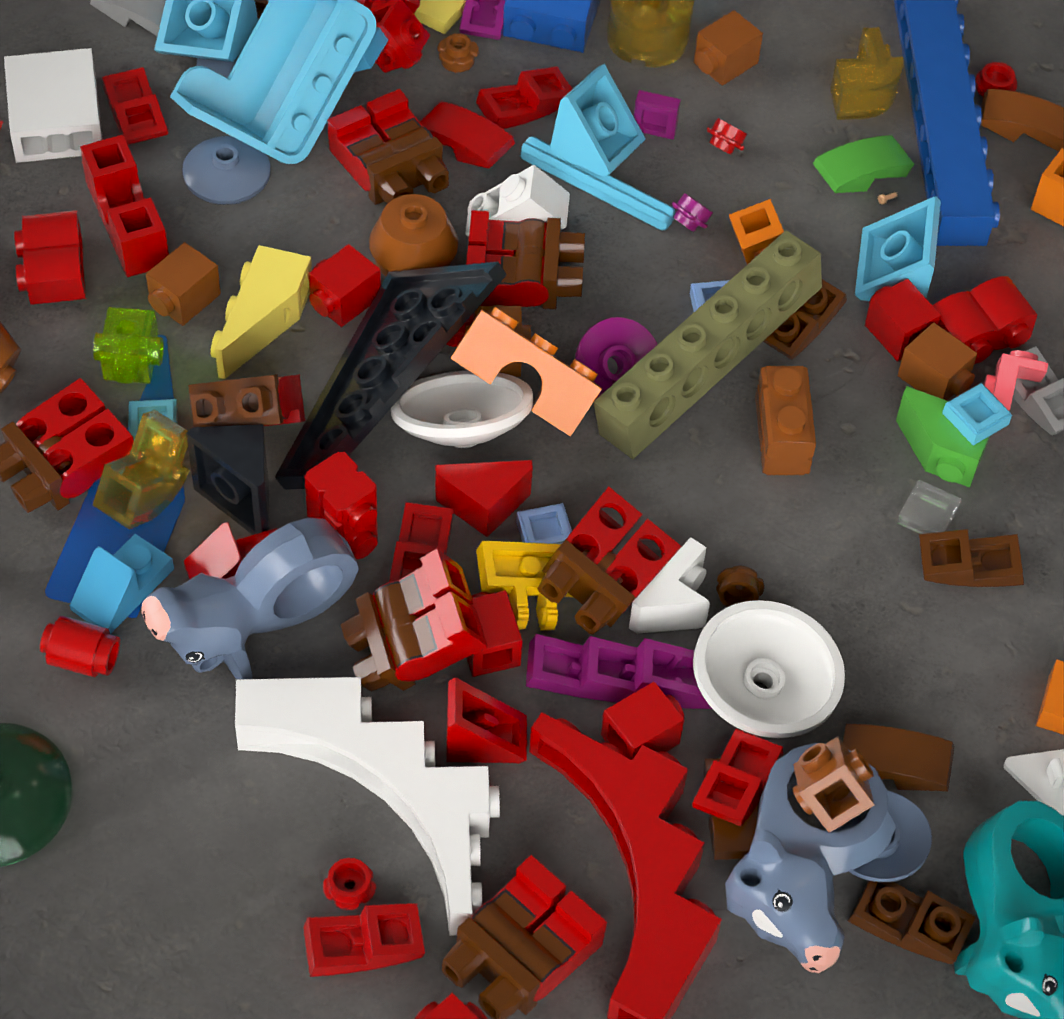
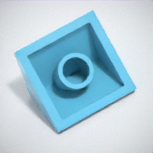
M166 0L154 51L162 54L233 62L241 54L258 23L255 0Z
M605 64L597 67L560 100L549 150L550 154L603 177L612 173L645 140L641 129Z
M936 196L862 229L855 296L860 300L870 301L874 293L884 286L892 287L906 279H909L925 298L927 297L935 268L941 201Z

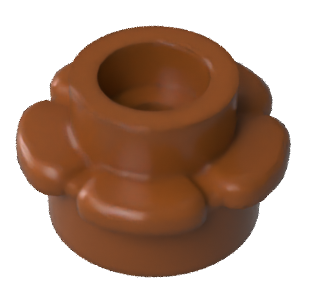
M455 33L442 39L437 47L443 67L455 73L471 69L474 65L475 57L479 54L477 43L471 42L468 36L460 33Z

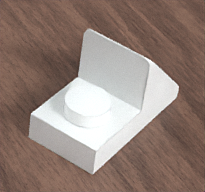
M691 537L632 602L630 630L639 634L699 629L706 625L710 602L697 593L696 590L706 576L707 570L703 568L707 547Z

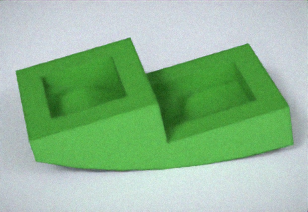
M892 135L866 138L837 147L816 157L813 165L834 193L867 191L876 178L907 177L914 163Z

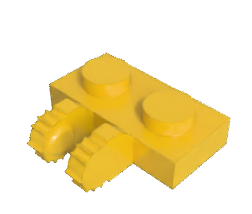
M482 541L476 549L481 591L491 594L506 590L519 630L526 629L529 621L527 596H538L536 614L540 630H555L559 616L557 603L550 602L538 592L537 588L545 574L542 572L543 568L561 544ZM567 593L565 597H573V596H571L569 593Z

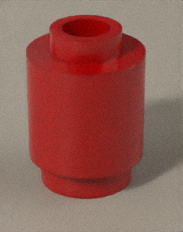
M60 616L55 624H47L40 642V652L46 653L47 665L91 677H96L98 674L109 676L116 664L120 650V637L111 635L108 628L65 616Z

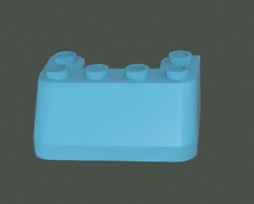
M267 0L269 2L228 78L204 66L189 68L180 77L170 98L188 114L285 164L301 162L312 150L327 119H329L376 32L374 14L369 8L355 0Z

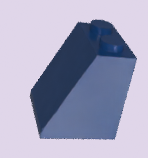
M505 0L503 36L584 53L601 0Z

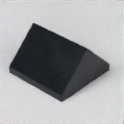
M264 425L191 428L186 433L194 490L252 535L270 530L269 480Z

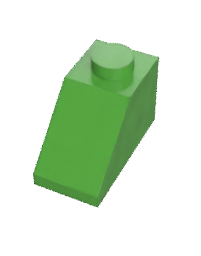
M906 386L896 422L926 472L937 475L945 481L956 482L970 488L990 436L972 445L942 414L945 403L949 401Z

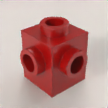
M391 0L371 8L370 10L376 19V28L380 27L388 39L375 63L384 73L401 67L408 69L415 65L423 55L421 50L431 36L403 0Z

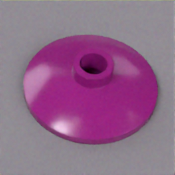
M621 317L609 318L594 324L585 332L578 344L575 359L598 373L594 382L600 385L602 390L596 397L597 399L658 344L653 335L638 322ZM609 358L614 359L617 363L618 368L615 374L609 371L607 364Z

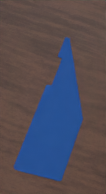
M164 335L156 337L142 368L141 376L149 380L139 401L174 399L167 337ZM179 441L178 447L136 449L140 463L125 472L118 467L92 484L46 586L45 594L48 598L71 603L90 558L98 546L114 555L134 534H137L162 552L165 551L185 502ZM142 603L128 616L129 618H136L138 616Z

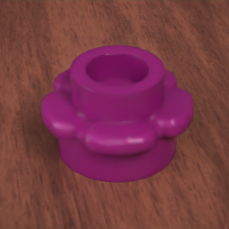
M684 193L678 203L672 202V206L677 209L673 218L686 228L695 232L698 226L704 229L708 227L706 223L713 212L693 197Z

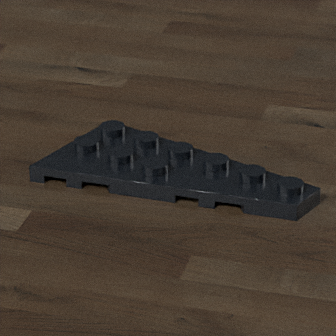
M499 262L393 271L387 274L275 475L276 480L284 490L305 489V475L308 470L337 452H345L348 456L352 454L507 274Z

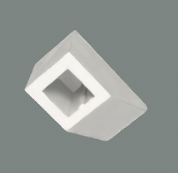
M532 165L518 174L509 176L504 182L485 193H479L469 202L465 235L469 237L471 210L489 211V220L520 222L524 219L535 218L547 222V218H561L562 230L567 227L570 193L537 166Z

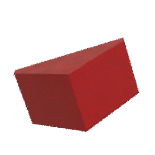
M532 460L435 465V500L444 507L453 509L455 515L488 537L531 495Z
M458 678L449 680L447 762L519 764L526 761L527 715Z

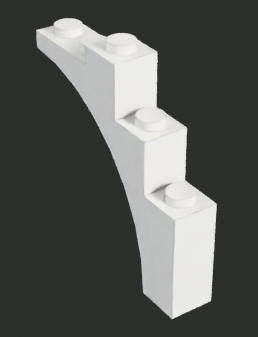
M361 677L236 680L235 729L238 750L277 752L318 762L355 779L382 798L412 829L430 858L445 899L449 936H457L458 927L467 918H471L482 906L481 882L471 883L470 866H480V838L489 837L490 818H498L500 816L499 786H489L488 766L435 767V742L424 741V721L372 722V697L361 696Z

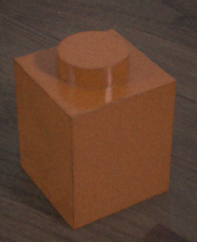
M733 10L698 32L694 63L703 73L708 74L723 86L758 64L763 32Z
M186 242L182 243L146 273L149 293L148 300L152 308L161 316H169L182 326L221 295L218 265Z
M933 322L905 347L897 376L916 390L948 401L953 395L958 397L966 392L973 383L975 374L972 373L977 353Z

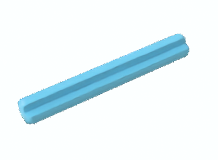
M534 136L528 137L526 142L523 143L520 155L522 160L661 231L667 230L673 222L675 209L672 206L609 174L603 177L550 154V144Z

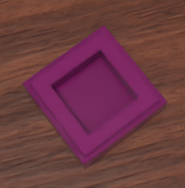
M639 90L635 100L634 118L642 133L674 140L678 126L681 99Z

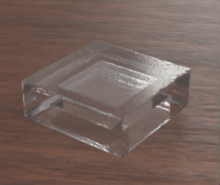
M918 480L899 514L897 523L920 534L945 532L959 510L962 499Z

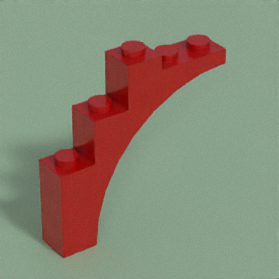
M541 712L531 727L529 752L560 772L590 801L612 833L627 870L634 905L633 941L628 962L610 998L607 1019H671L714 947L722 919L717 917L713 910L705 903L696 899L686 900L681 897L700 866L705 844L686 826L666 822L684 793L688 768L682 766L671 754L664 751H654L644 745L640 747L633 760H631L618 747L606 742L599 743L582 734L573 723L561 718L554 719Z

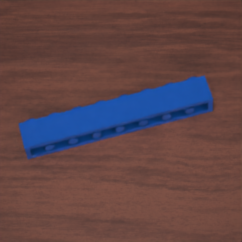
M894 0L926 198L929 199L936 196L941 201L937 246H987L992 228H997L999 225L1000 208L997 201H992L993 171L992 169H986L987 139L985 136H980L979 132L981 126L980 105H974L973 98L976 82L974 74L968 73L970 49L968 43H963L962 41L964 17L963 14H957L958 0Z

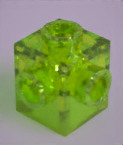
M108 307L103 333L96 332L93 343V358L95 361L101 362L103 379L123 384L133 382L150 384L154 365L161 366L164 353V341L158 335L155 311Z

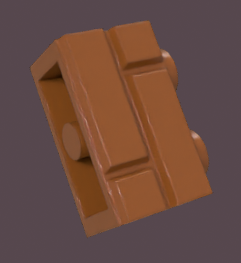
M803 366L762 367L755 395L760 451L762 452V473L767 475L809 474L812 457L816 448V437L808 368Z

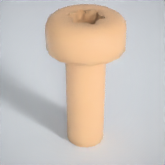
M897 193L881 194L878 196V202L882 205L886 204L887 200L896 198Z

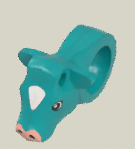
M1017 801L976 827L965 844L963 853L965 874L973 905L980 921V936L978 942L972 944L958 955L954 962V970L957 975H966L970 987L977 992L988 995L1003 1013L1021 1019H1064V816L1040 801ZM1011 839L1027 845L1038 855L1046 867L1051 883L1050 898L1033 890L1025 883L1017 871L1011 854Z

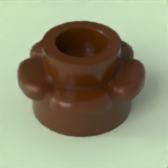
M739 565L724 569L717 577L719 584H717L716 590L723 605L729 607L741 602L758 600L765 589L763 579L757 577V572L754 569Z

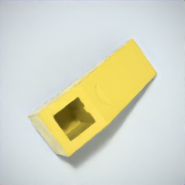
M258 245L252 262L246 261L244 263L240 276V291L237 296L232 295L226 308V324L223 331L217 330L211 344V357L216 358L218 378L226 379L300 320L310 294L309 272L312 271L310 256Z

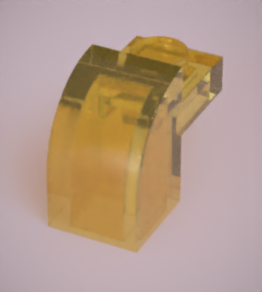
M879 27L862 29L857 58L836 59L830 90L837 120L873 118L886 112L895 102L904 59L903 57H891L890 47L888 44H883Z
M156 410L144 413L130 455L105 464L92 505L129 530L157 517L177 496L190 471L182 465L188 447L186 436L188 431Z

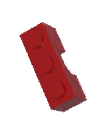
M124 135L80 146L86 184L126 277L150 271L169 255L166 230L152 198H144L138 177L137 165Z

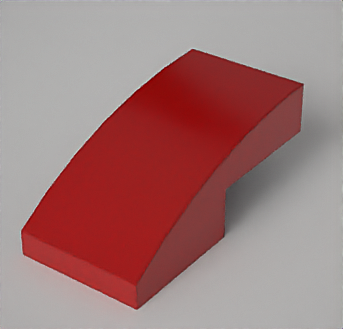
M144 67L102 77V86L120 134L124 135L128 145L168 135L156 94L152 93Z
M558 67L521 71L518 82L515 85L480 89L476 103L486 119L502 129H507L532 122L557 111L560 100L572 90V87Z
M441 101L420 121L421 125L427 127L433 137H436L442 145L453 148L458 162L490 169L515 144L513 136L495 123L468 109Z
M405 502L399 541H396L389 582L400 580L422 567L420 558L435 549H439L447 555L454 518L453 509Z
M735 729L720 760L713 761L692 802L693 808L742 827L760 801L771 768L777 760L783 757V746Z
M417 903L365 905L360 915L307 917L303 926L310 977L339 975L384 968L423 958L425 954Z

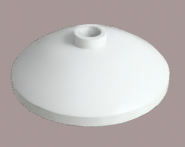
M470 371L447 372L414 381L391 407V416L399 427L415 437L440 445L469 448L490 441L521 423L533 408V393L531 387L526 382L504 373H498L490 385Z
M763 600L746 601L723 609L705 625L694 650L693 669L695 679L707 703L728 723L757 736L789 738L810 732L829 718L843 693L845 684L843 659L830 634L809 615L782 603ZM754 682L763 683L768 689H763Z

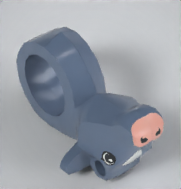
M305 518L288 523L254 546L241 561L235 576L224 579L201 573L175 588H158L143 601L141 612L148 629L155 638L171 644L185 663L191 664L198 673L210 671L224 662L236 680L253 679L250 662L245 650L248 636L291 627L323 613L352 586L359 569L348 542L325 519Z
M812 743L792 749L777 760L771 768L767 783L760 797L756 829L750 851L732 870L725 883L727 909L731 913L745 918L760 938L786 947L806 970L821 973L837 962L844 942V932L834 914L833 876L854 870L878 858L889 846L896 825L888 811L887 789L876 769L871 765L874 776L868 780L875 805L859 814L862 821L854 828L828 833V831H822L806 824L799 818L788 801V798L794 794L792 788L797 785L793 764L799 761L800 756L808 748L818 744Z

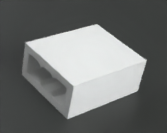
M91 48L4 57L9 127L16 163L81 156L80 146L103 140L97 82Z

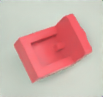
M1014 350L1010 352V355L1002 353L996 364L995 374H986L983 385L1010 411L1016 379L1041 382L1047 373L1048 363L1038 361L1037 355L1026 351Z

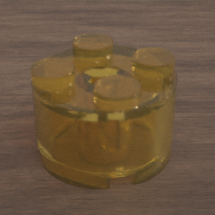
M610 0L607 41L611 50L619 58L629 63H632V58L645 61V67H661L675 62L684 54L690 38L694 0Z

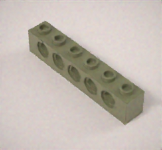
M787 230L784 231L594 401L599 435L631 459L639 455L822 288L821 253Z

